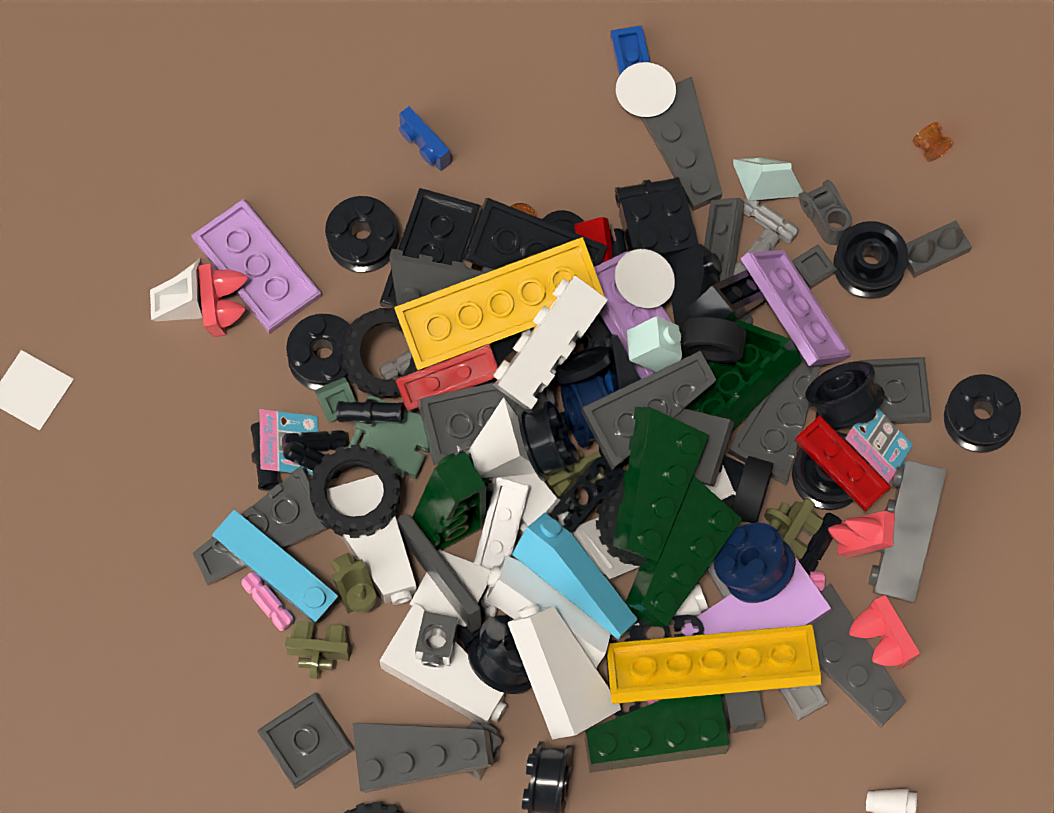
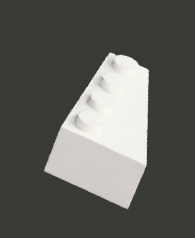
M573 276L569 281L563 278L552 293L557 298L551 307L548 308L544 305L533 319V322L537 324L530 335L525 332L522 334L513 347L517 352L510 363L504 360L493 374V377L497 379L493 386L524 409H532L538 400L535 396L549 385L555 376L556 367L567 359L576 345L575 341L577 338L583 336L608 300L577 276Z

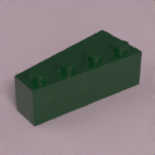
M737 319L735 323L741 325L746 330L742 359L730 363L709 362L708 365L716 378V382L685 408L730 419L734 422L732 431L802 361L790 338Z
M635 407L633 419H636L633 436H630L628 450H631L628 471L625 470L624 496L623 502H620L613 547L640 559L658 562L709 435L651 407Z
M466 452L456 455V453L449 454L438 462V466L434 468L412 516L413 520L437 551L447 549L482 530L486 519V486Z
M694 475L659 561L645 560L644 564L640 565L625 602L632 613L648 627H666L742 520L739 515Z
M721 694L662 699L587 729L585 732V746L589 772L726 754L729 740Z

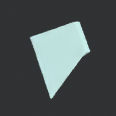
M764 157L733 159V166L748 201L799 197V193L803 192L791 169L790 162Z

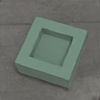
M345 377L314 390L325 418L329 423L337 419L336 407L339 401L356 402Z

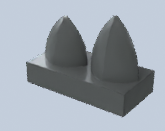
M955 220L906 243L908 248L907 268L912 277L915 278L969 253L972 246L958 222Z

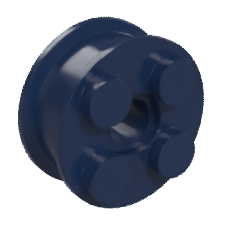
M600 372L577 382L561 384L564 412L568 418L573 437L581 448L588 447L589 441L596 440L581 413V409L613 393L611 390L606 391Z
M750 523L736 527L714 559V569L717 577L728 587L735 598L746 603L763 602L779 594L790 582L796 565L795 555L791 547L783 541L782 536L774 527L765 523Z

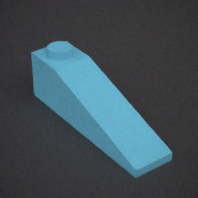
M233 510L212 534L217 541L314 624L338 597L315 575L236 510Z
M545 512L526 528L512 555L619 640L638 619L574 536Z

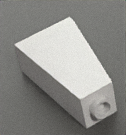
M378 475L327 489V499L332 508L340 514L351 517L362 516L374 510L381 502L384 492L383 483ZM395 516L394 518L391 517L388 521L389 524L381 530L379 528L375 530V534L366 537V534L359 535V538H350V535L345 534L343 537L340 536L356 562L362 559L365 563L373 586L385 604L392 602L393 605H399L412 599V596L417 591V587Z
M506 555L499 567H492L486 581V585L491 586L487 597L490 603L513 619L520 617L518 611L527 606L538 604L539 608L554 605L595 668H597L607 651L611 635L607 630L522 562Z
M414 603L380 659L381 669L478 724L485 722L490 725L492 720L498 722L507 707V704L503 703L505 693L489 687L477 677L470 666L468 654L456 641L450 666L441 665V668H431L422 665L421 660L416 659L415 648L425 610L417 603ZM434 635L427 640V645L437 649L442 647L446 640L442 636Z
M538 604L527 606L518 611L520 617L508 622L552 739L575 736L621 710L619 703L611 704L609 687L554 605L539 608Z

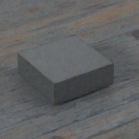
M818 244L792 260V263L809 289L834 275L835 270H837Z

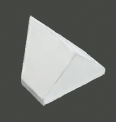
M200 258L174 278L150 290L151 320L170 321L203 318L197 266H200Z
M503 397L470 448L474 467L481 478L535 473L523 444L518 416Z

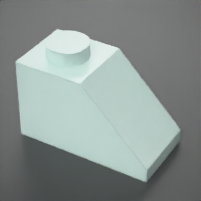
M656 316L627 330L629 361L657 372L682 359L681 333L678 325Z

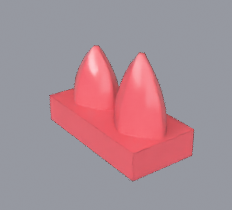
M211 264L197 266L204 327L213 337L226 335V327L237 321L244 313L245 308L237 302L223 300L222 297L239 289L247 281L248 276L234 270H215Z
M884 510L862 517L849 518L841 524L829 527L828 532L830 536L838 542L837 555L850 558L892 547L895 514Z
M886 595L875 599L854 620L850 628V636L858 638H875L880 636L882 638V641L876 646L872 657V662L879 665H897L899 669H902L912 664L920 654Z

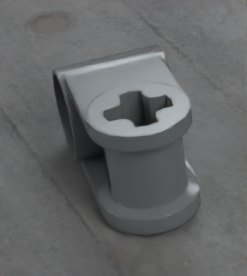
M826 180L822 183L821 187L811 192L803 191L799 193V201L804 213L811 219L821 238L830 245H838L841 236L851 227L852 216L840 198L835 185L830 180ZM836 222L841 224L843 227L834 228L831 227L829 223Z

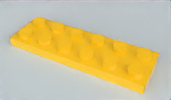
M583 237L394 307L417 370L537 326L533 319L544 305L548 308L551 307L557 298L552 293L563 278L569 281L573 276H577L604 296Z
M813 625L608 643L607 647L611 704L821 685V672Z

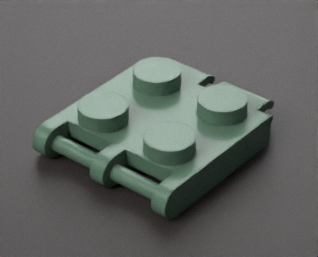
M371 395L367 398L376 399L379 403H389ZM406 410L404 424L377 422L373 426L366 425L365 422L355 423L353 428L356 431L348 448H351V445H357L361 434H365L360 444L361 448L367 449L368 446L376 449V453L380 455L383 453L389 459V463L394 465L399 480L403 481L405 475L416 479L425 460V455L416 450L429 451L421 415Z

